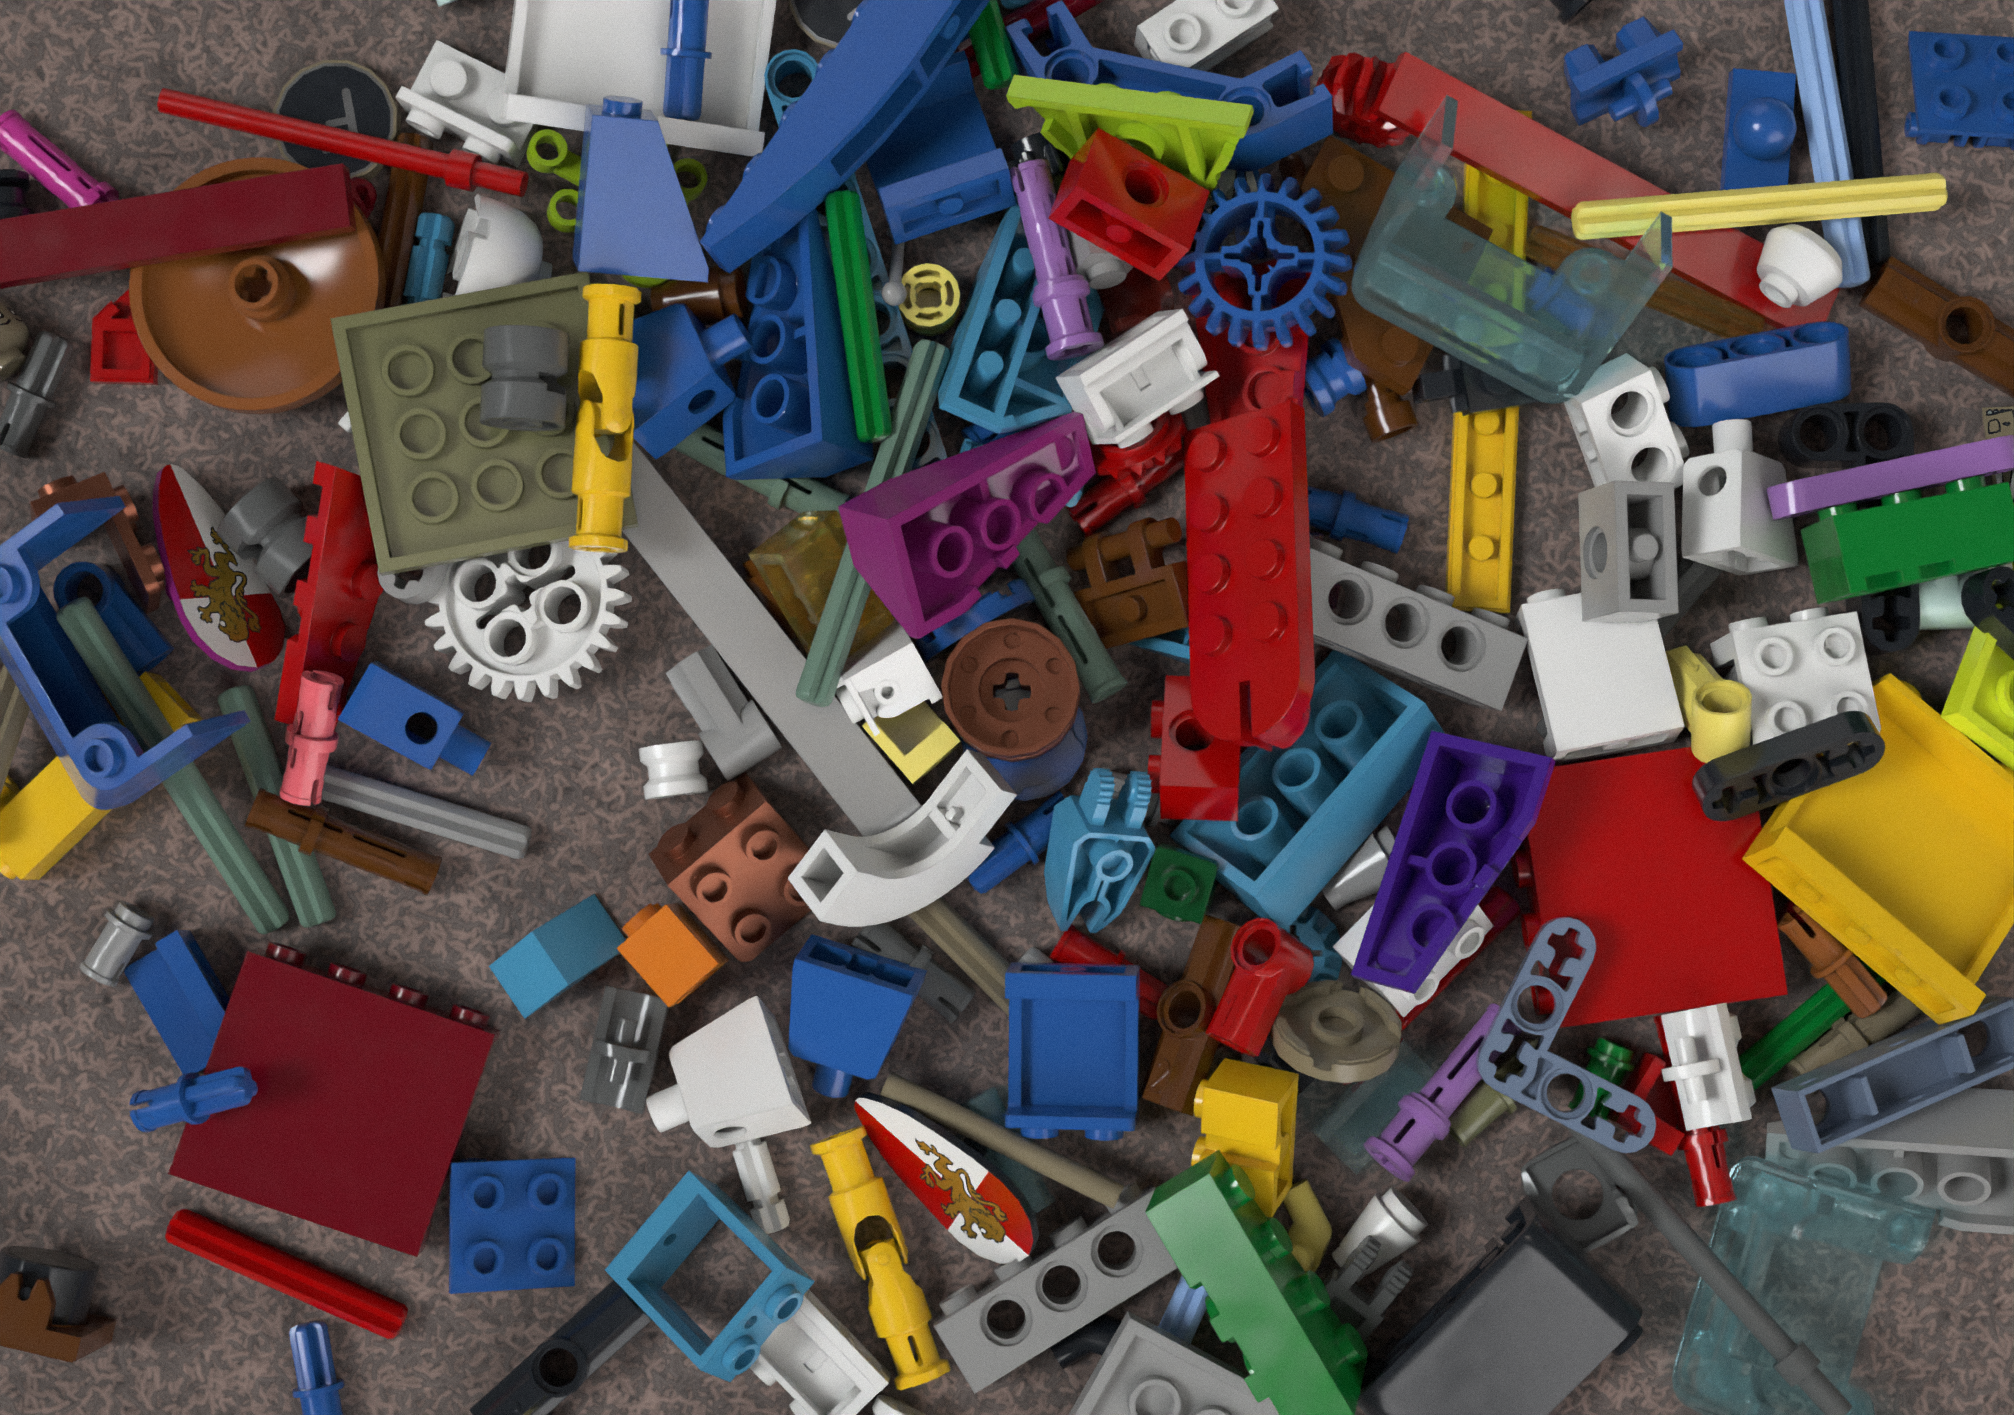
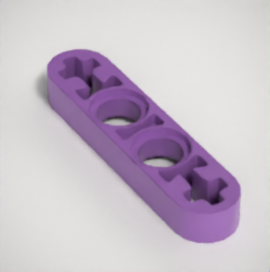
M2014 435L1930 451L1769 487L1766 491L1773 521L1817 513V511L1848 503L1857 502L1859 504L1874 501L1884 496L1904 491L1940 487L1946 483L1980 475L1986 477L2014 470Z

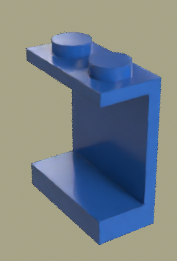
M965 51L954 53L925 95L888 139L866 160L895 245L1016 205L1009 168L1002 149H996L974 90Z

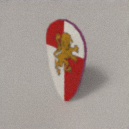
M173 464L166 465L157 473L153 488V521L162 565L165 569L166 595L173 601L178 617L192 641L211 659L232 670L253 672L270 665L279 655L284 645L285 626L279 606L266 583L255 573L256 565L253 560L245 561L241 559L217 535V529L226 516L218 504L184 469Z

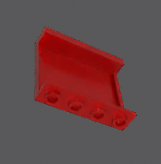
M1691 747L1555 766L1537 821L1521 843L1520 850H1516L1511 857L1515 885L1517 889L1526 888L1530 913L1521 914L1520 918L1522 938L1526 951H1528L1542 925L1557 917H1569L1580 920L1590 928L1595 937L1596 952L1593 962L1559 1028L1700 1008L1721 1003H1734L1788 995L1771 883L1742 860L1762 830L1760 813L1756 811L1730 821H1715L1708 818L1692 789V780L1695 773L1706 763L1701 762L1694 756ZM1568 928L1563 936L1552 933L1549 937L1547 944L1556 951L1548 969L1538 961L1540 975L1550 978L1563 990L1566 988L1570 977L1559 975L1557 972L1566 957L1578 959L1583 949L1574 942L1577 932L1572 928ZM1530 986L1536 1015H1546L1548 1019L1554 1009L1552 994L1543 986Z

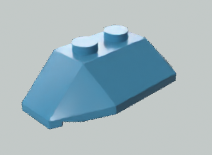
M1015 196L1016 205L1007 208L973 281L950 347V358L938 390L940 409L997 434L1033 427L1071 413L1072 407L1055 377L1090 355L1089 353L1076 358L1056 361L1047 358L1045 348L1050 344V339L1042 308H1036L1032 298L1034 288L1038 285L1020 215L1017 196ZM1090 287L1091 292L1086 297L1094 332H1097L1104 308L1097 289Z

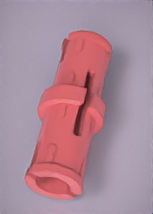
M313 670L312 673L304 671L301 676L299 700L294 722L286 728L285 743L289 745L288 759L279 792L283 800L293 804L310 806L311 802L317 805L322 800L324 776L329 754L336 750L339 738L334 728L338 703L340 702L344 686V679L334 673Z

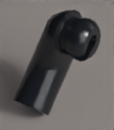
M1102 1314L1051 1346L1050 1349L1062 1369L1067 1368L1092 1352L1102 1356L1122 1320Z

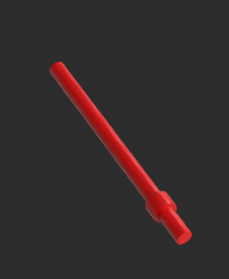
M163 88L158 97L157 108L159 113L445 179L446 186L474 192L477 187L523 197L528 186V172L482 162L481 155L453 149L450 154L168 88Z

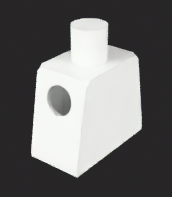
M1732 419L1714 423L1712 425L1714 453L1689 458L1683 465L1682 557L1736 575H1750L1799 566L1793 519L1773 521L1766 491L1769 487L1787 482L1786 472L1782 463L1753 452L1752 425L1750 421Z
M758 996L744 1001L672 1046L669 1051V1058L677 1084L646 1098L650 1116L659 1132L662 1133L689 1121L693 1131L706 1144L714 1148L765 1137L811 1124L777 1020Z

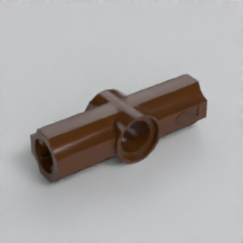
M1890 256L1871 279L1862 294V299L1858 306L1922 343L1926 351L1935 359L1957 364L2014 399V329L1996 319L1990 307L1982 300L1972 296L1960 297L1895 257ZM1948 316L1957 317L1965 323L1968 330L1966 344L1957 343L1949 337L1946 331Z
M1206 915L1202 924H1200L1181 980L1168 986L1158 1001V1023L1163 1030L1139 1094L1143 1099L1190 1116L1194 1115V1100L1197 1088L1203 1079H1207L1217 1049L1226 1046L1212 1039L1205 1032L1236 968L1231 959L1230 948L1233 937L1241 926L1210 915Z

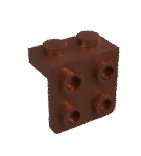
M104 471L78 483L75 476L71 475L54 480L41 487L37 491L40 498L30 502L32 521L57 503L120 496L126 507L102 525H104L146 614L158 610L161 591L165 590L163 582L166 579L165 569L152 543L141 547L135 536V533H138L135 522L139 520V516L125 486L122 484L112 488Z
M746 772L735 781L727 782L718 787L710 795L707 804L685 823L677 824L666 831L659 840L657 847L648 854L669 888L740 962L752 961L811 911L788 880L789 875L810 848L781 817L763 791Z

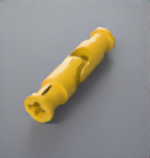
M590 284L583 287L582 297L589 302L587 339L580 342L578 394L580 405L576 416L572 493L578 496L576 535L569 537V548L578 551L597 553H623L628 551V541L622 538L624 499L631 496L634 435L632 403L636 392L639 350L638 345L632 342L634 305L641 302L642 292L635 287L626 285ZM614 435V444L607 457L601 452L595 437Z
M864 1125L812 1143L810 1148L813 1155H820L833 1190L828 1198L853 1267L863 1280H866V1276H869L868 1311L878 1338H885L898 1373L893 1380L896 1389L903 1390L934 1380L949 1372L951 1367L948 1359H940L928 1322L932 1319V1314L923 1289L916 1285L912 1277L903 1269L902 1261L905 1265L908 1264V1249L883 1177L875 1176L862 1140L867 1133ZM867 1216H882L889 1224L894 1238L872 1240L857 1252L854 1243L857 1224ZM909 1336H911L914 1348L918 1356L917 1361H915L910 1344L908 1342Z

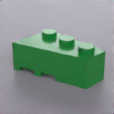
M1984 475L1944 484L1946 494L1922 498L1921 489H1914L1882 497L1883 506L1858 510L1857 502L1817 511L1819 522L1801 530L1817 604L1821 605L2013 563L2014 503L2009 482L1986 486Z

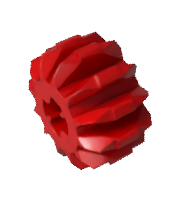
M1357 52L1348 53L1347 56L1336 55L1331 57L1328 65L1322 71L1321 77L1318 78L1316 87L1324 84L1332 95L1333 130L1338 132L1340 138L1353 139L1359 145L1369 143L1377 148H1383L1387 145H1403L1409 133L1372 114L1395 62L1387 63L1381 61L1376 55L1372 58L1364 57Z

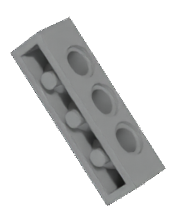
M1310 538L1313 638L1315 643L1476 708L1502 711L1528 638L1507 630L1510 622L1509 619L1480 608H1473L1471 615L1452 607L1455 597L1444 591L1426 585H1418L1416 592L1396 584L1399 577L1397 572L1367 561H1363L1361 567L1357 568L1340 561L1343 552L1340 548ZM1338 582L1345 591L1346 602L1342 611L1335 615L1330 609L1328 596L1331 588ZM1395 606L1401 615V627L1399 632L1391 638L1386 631L1385 618L1388 611ZM1450 629L1456 638V650L1447 661L1442 654L1441 642L1445 633Z
M1137 1182L1128 1184L1123 1188L1114 1209L1106 1206L1108 1211L1088 1224L1085 1223L1082 1216L1068 1221L1049 1235L1054 1244L1033 1258L1029 1255L1020 1262L1016 1258L1007 1264H1000L994 1269L999 1278L998 1280L976 1292L972 1283L968 1284L939 1303L944 1313L935 1318L934 1328L974 1394L1178 1268L1145 1213L1155 1190L1153 1183L1143 1190L1140 1189ZM1113 1231L1124 1232L1134 1240V1250L1131 1256L1126 1261L1118 1264L1104 1261L1097 1252L1098 1244L1102 1237ZM1059 1265L1071 1267L1080 1277V1282L1075 1292L1062 1298L1050 1295L1042 1284L1047 1271ZM1012 1300L1018 1303L1025 1312L1022 1324L1012 1331H1001L993 1327L989 1322L987 1314L996 1302Z

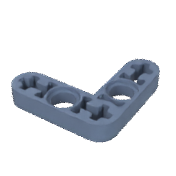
M1569 917L1553 918L1544 923L1536 933L1478 1049L1476 1056L1477 1071L1483 1081L1494 1090L1614 1151L1621 1153L1637 1152L1648 1145L1655 1133V1114L1649 1104L1637 1095L1548 1051L1593 962L1596 952L1595 937L1590 928L1583 922ZM1568 928H1572L1577 932L1574 942L1583 949L1578 959L1566 957L1557 972L1559 975L1570 977L1566 988L1563 990L1550 978L1531 974V970L1537 960L1542 966L1547 969L1549 968L1556 951L1547 944L1549 937L1552 933L1563 936ZM1530 986H1543L1550 991L1554 998L1552 1014L1548 1019L1540 1023L1527 1022L1518 1012V997L1524 989ZM1510 1019L1512 1023L1524 1032L1541 1035L1535 1048L1523 1039L1516 1058L1524 1064L1522 1072L1519 1075L1508 1072L1503 1080H1499L1494 1077L1497 1067L1489 1061V1056L1494 1049L1498 1052H1505L1508 1049L1514 1035L1509 1032H1501L1505 1021ZM1568 1073L1580 1079L1584 1095L1577 1107L1572 1110L1561 1111L1555 1109L1549 1103L1547 1088L1554 1077ZM1599 1087L1609 1092L1600 1102L1603 1105L1622 1113L1627 1109L1628 1105L1636 1107L1634 1118L1642 1124L1637 1135L1626 1132L1621 1140L1614 1139L1612 1136L1615 1132V1127L1609 1121L1594 1114L1591 1127L1581 1123L1593 1109Z

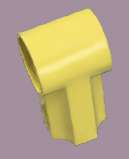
M1687 645L1666 651L1683 722L1691 732V750L1694 756L1701 762L1707 763L1715 758L1750 746L1752 694L1749 689L1739 682L1722 679L1701 654L1693 653Z

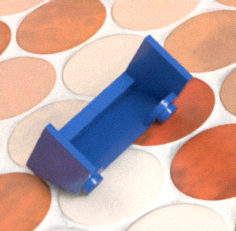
M120 496L57 503L0 545V658L77 791L90 806L101 810H110L134 802L251 722L245 710L189 723L143 753L133 734L120 724L90 670L57 621V613L40 586L38 571L123 510L126 506Z

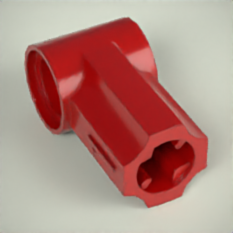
M1256 918L1248 921L1239 928L1233 937L1230 949L1231 959L1236 968L1205 1032L1212 1039L1252 1057L1259 1056L1286 995L1296 993L1305 986L1311 977L1314 967L1313 954L1309 947L1268 918Z

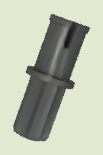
M39 332L16 384L8 382L6 389L10 390L11 393L0 417L1 450L24 459L28 458L30 448L48 408L55 409L57 402L52 400V396L73 351V345L67 339L51 332Z

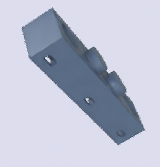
M1985 996L1974 1015L1940 1025L1932 1019L1772 1087L1771 1090L1791 1148L1819 1154L2014 1069V998ZM1980 1021L1986 1029L1987 1042L1979 1054L1970 1056L1964 1035L1957 1034V1031L1960 1028ZM1819 1090L1826 1101V1112L1823 1119L1815 1125L1805 1095Z

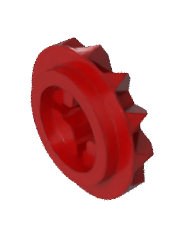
M1169 411L1161 414L1150 422L1154 430L1148 436L1125 448H1119L1118 444H1092L1089 440L1094 467L1099 476L1112 475L1118 481L1125 479L1134 472L1142 477L1146 470L1154 465L1164 466L1165 456L1176 453L1182 448L1181 438L1188 431L1181 413L1171 415Z

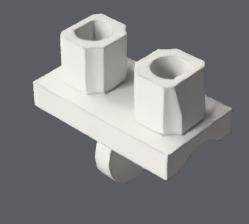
M1727 1003L1661 1015L1672 1067L1663 1068L1661 1071L1664 1082L1674 1080L1676 1082L1686 1131L1752 1119L1750 1107L1755 1104L1756 1098L1752 1080L1747 1078L1741 1070L1736 1048L1739 1040L1742 1038L1737 1015L1728 1012Z

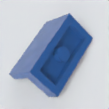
M176 930L155 943L156 950L127 966L124 973L182 1074L189 1072L199 1073L206 1068L230 998L191 931Z

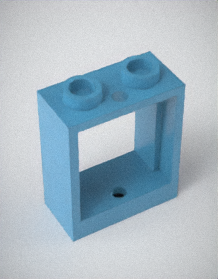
M691 1171L684 1175L605 1269L614 1281L699 1370L731 1382L736 1375L745 1372L754 1364L760 1354L761 1345L779 1324L788 1321L796 1314L802 1305L803 1295L815 1282L720 1187ZM720 1218L772 1272L713 1341L661 1287Z

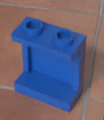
M1011 962L1005 972V999H1009L1008 1108L1005 1113V1127L1020 1128V1135L1033 1139L1054 1138L1059 1136V1129L1085 1130V1137L1088 1139L1111 1141L1122 1139L1124 1131H1135L1139 1118L1140 965Z

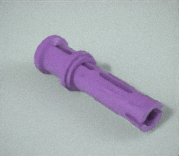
M1036 159L1020 163L1018 167L1011 168L1009 172L1036 271L1038 285L1034 288L1032 298L1034 306L1042 308L1050 339V344L1045 348L1047 358L1054 361L1066 360L1092 353L1102 348L1104 341L1101 333L1094 332L1086 297L1091 292L1088 281L1084 280L1083 275L1077 274L1069 247L1066 228L1048 219L1056 199L1050 162L1046 159Z
M1490 1003L1486 1008L1487 1011L1459 1045L1449 1054L1445 1062L1420 1092H1410L1409 1095L1404 1094L1398 1102L1400 1111L1378 1137L1370 1136L1365 1141L1364 1147L1366 1151L1382 1167L1405 1182H1409L1415 1175L1413 1169L1415 1163L1435 1139L1444 1140L1449 1134L1451 1123L1448 1118L1482 1079L1477 1071L1476 1056L1500 1007L1499 1005ZM1510 1019L1505 1021L1501 1032L1512 1033L1514 1035L1513 1039L1523 1031L1512 1023ZM1494 1049L1489 1056V1061L1494 1063L1503 1052H1498Z

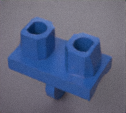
M1643 16L1624 25L1616 33V47L1621 53L1617 57L1605 62L1594 44H1585L1568 52L1564 56V74L1571 90L1570 110L1577 124L1581 126L1608 112L1615 122L1631 114L1642 127H1648L1658 122L1659 110L1656 102L1673 94L1670 82L1679 79L1681 73L1677 54L1683 50V42L1674 29L1661 35L1651 22Z

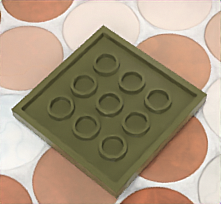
M579 272L330 318L378 569L382 576L568 541L569 537L576 535L578 496L572 493L576 416L580 405L578 394L580 342L587 339L589 302L582 296L583 287L591 284L589 272ZM499 325H527L552 328L569 334L568 373L558 378V384L567 390L566 428L555 431H516L489 427L480 423L481 385L492 380V374L482 366L484 329ZM614 435L595 437L601 452L607 457L614 444ZM632 488L631 496L624 499L622 530L639 527Z

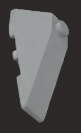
M1968 1088L1819 1154L1792 1149L1782 1120L1767 1123L1765 1175L1836 1196L1849 1193L1855 1186L1873 1190L1875 1194L1882 1197L1881 1208L1901 1214L1906 1208V1200L1941 1210L1938 1225L1959 1231L2014 1235V1091ZM1825 1113L1812 1115L1815 1125L1823 1119Z

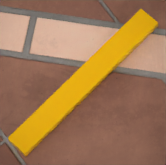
M1516 110L1532 119V111ZM1464 163L1462 212L1493 229V232L1458 298L1456 351L1522 340L1528 196ZM1519 407L1462 416V412L1453 414L1445 592L1455 597L1452 607L1463 612H1472L1473 608H1480L1496 614L1510 613Z

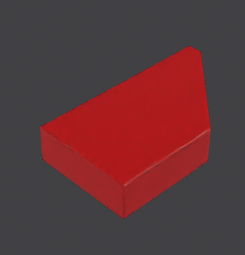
M129 289L115 302L110 301L92 318L90 382L94 384L158 385V368L145 351L133 322Z

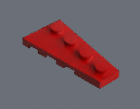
M1274 259L1253 265L1252 267L1258 273L1260 279H1262L1263 274L1270 272L1268 265L1274 268L1277 261ZM1227 273L1215 276L1217 290L1222 299L1237 308L1252 311V298L1248 295V283L1246 280L1230 278ZM1306 273L1305 278L1292 279L1283 284L1278 291L1276 306H1272V309L1292 300L1306 285L1311 273ZM1197 294V295H1192V298L1194 299V298L1197 297L1199 294ZM1210 314L1195 318L1199 344L1207 360V365L1203 367V371H1217L1219 374L1218 378L1205 385L1210 424L1288 400L1303 407L1309 336L1303 332L1299 324L1290 327L1293 336L1292 346L1284 348L1278 340L1275 331L1270 332L1267 350L1258 351L1254 347L1251 330L1245 342L1240 347H1235L1228 341L1230 325L1222 333L1213 336L1205 328Z
M316 461L313 484L322 486L318 515H307L303 542L313 545L308 578L297 579L293 605L297 606L301 622L299 634H295L287 639L274 720L288 725L293 724L298 706L302 673L304 671L312 673L313 670L327 671L344 679V686L336 713L335 731L338 718L346 706V695L358 659L366 645V635L379 596L384 589L379 583L377 574L378 564L361 476L339 467Z

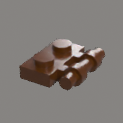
M1147 517L1129 524L1127 531L1114 535L1109 531H1101L1085 537L1082 544L1068 549L1066 556L1068 565L1076 572L1086 569L1091 587L1075 591L1073 594L1096 629L1106 649L1189 627L1187 562L1185 560L1165 565L1162 554L1166 545L1177 543L1182 537L1181 526L1175 518L1170 517L1157 521L1152 517ZM1131 556L1136 574L1120 578L1117 565L1120 559Z

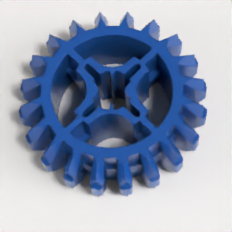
M1268 173L1260 175L1257 192H1251L1244 177H1237L1234 181L1236 197L1228 200L1224 192L1219 188L1213 189L1211 192L1212 200L1218 208L1212 214L1205 209L1203 210L1199 221L1203 228L1200 232L1196 231L1191 245L1195 252H1187L1176 264L1179 269L1194 273L1184 277L1178 283V287L1184 295L1199 294L1192 300L1188 309L1195 318L1210 314L1205 328L1213 336L1222 333L1230 325L1228 341L1232 346L1240 347L1251 330L1254 347L1258 351H1266L1269 345L1270 332L1276 331L1281 345L1287 348L1293 345L1290 327L1299 324L1303 332L1311 337L1317 332V329L1308 316L1315 310L1323 317L1329 319L1334 316L1336 311L1330 302L1324 298L1326 293L1337 296L1346 295L1348 286L1340 278L1332 276V273L1345 272L1352 269V259L1349 255L1334 252L1350 242L1349 235L1345 229L1329 230L1336 224L1339 214L1333 206L1317 211L1322 196L1315 188L1306 191L1297 200L1299 183L1295 178L1288 177L1282 183L1278 193H1275L1274 179ZM1276 215L1291 218L1303 225L1312 235L1315 252H1301L1298 246L1282 245L1279 242V231L1275 226ZM1251 218V226L1246 238L1237 245L1222 246L1221 252H1218L1221 243L1231 230ZM1267 244L1277 264L1274 268L1268 265L1270 272L1263 274L1262 279H1260V276L1250 263L1254 257L1260 260L1257 254L1266 250ZM1214 273H1227L1230 278L1246 280L1248 283V295L1252 298V311L1237 308L1222 299L1217 290ZM1306 273H1311L1306 285L1292 300L1272 309V306H1276L1278 291L1283 284L1292 279L1305 278Z

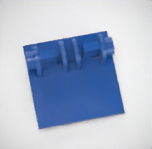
M1909 31L1908 48L1915 112L1907 113L1904 125L1905 137L1916 138L1917 144L1926 145L1927 142L1948 143L1951 135H1954V146L1964 147L1969 136H1973L1972 145L1974 148H1983L1985 145L2010 147L2011 150H2014V37Z
M463 1158L461 1162L450 1163V1294L575 1286V1158L487 1161L486 1158Z

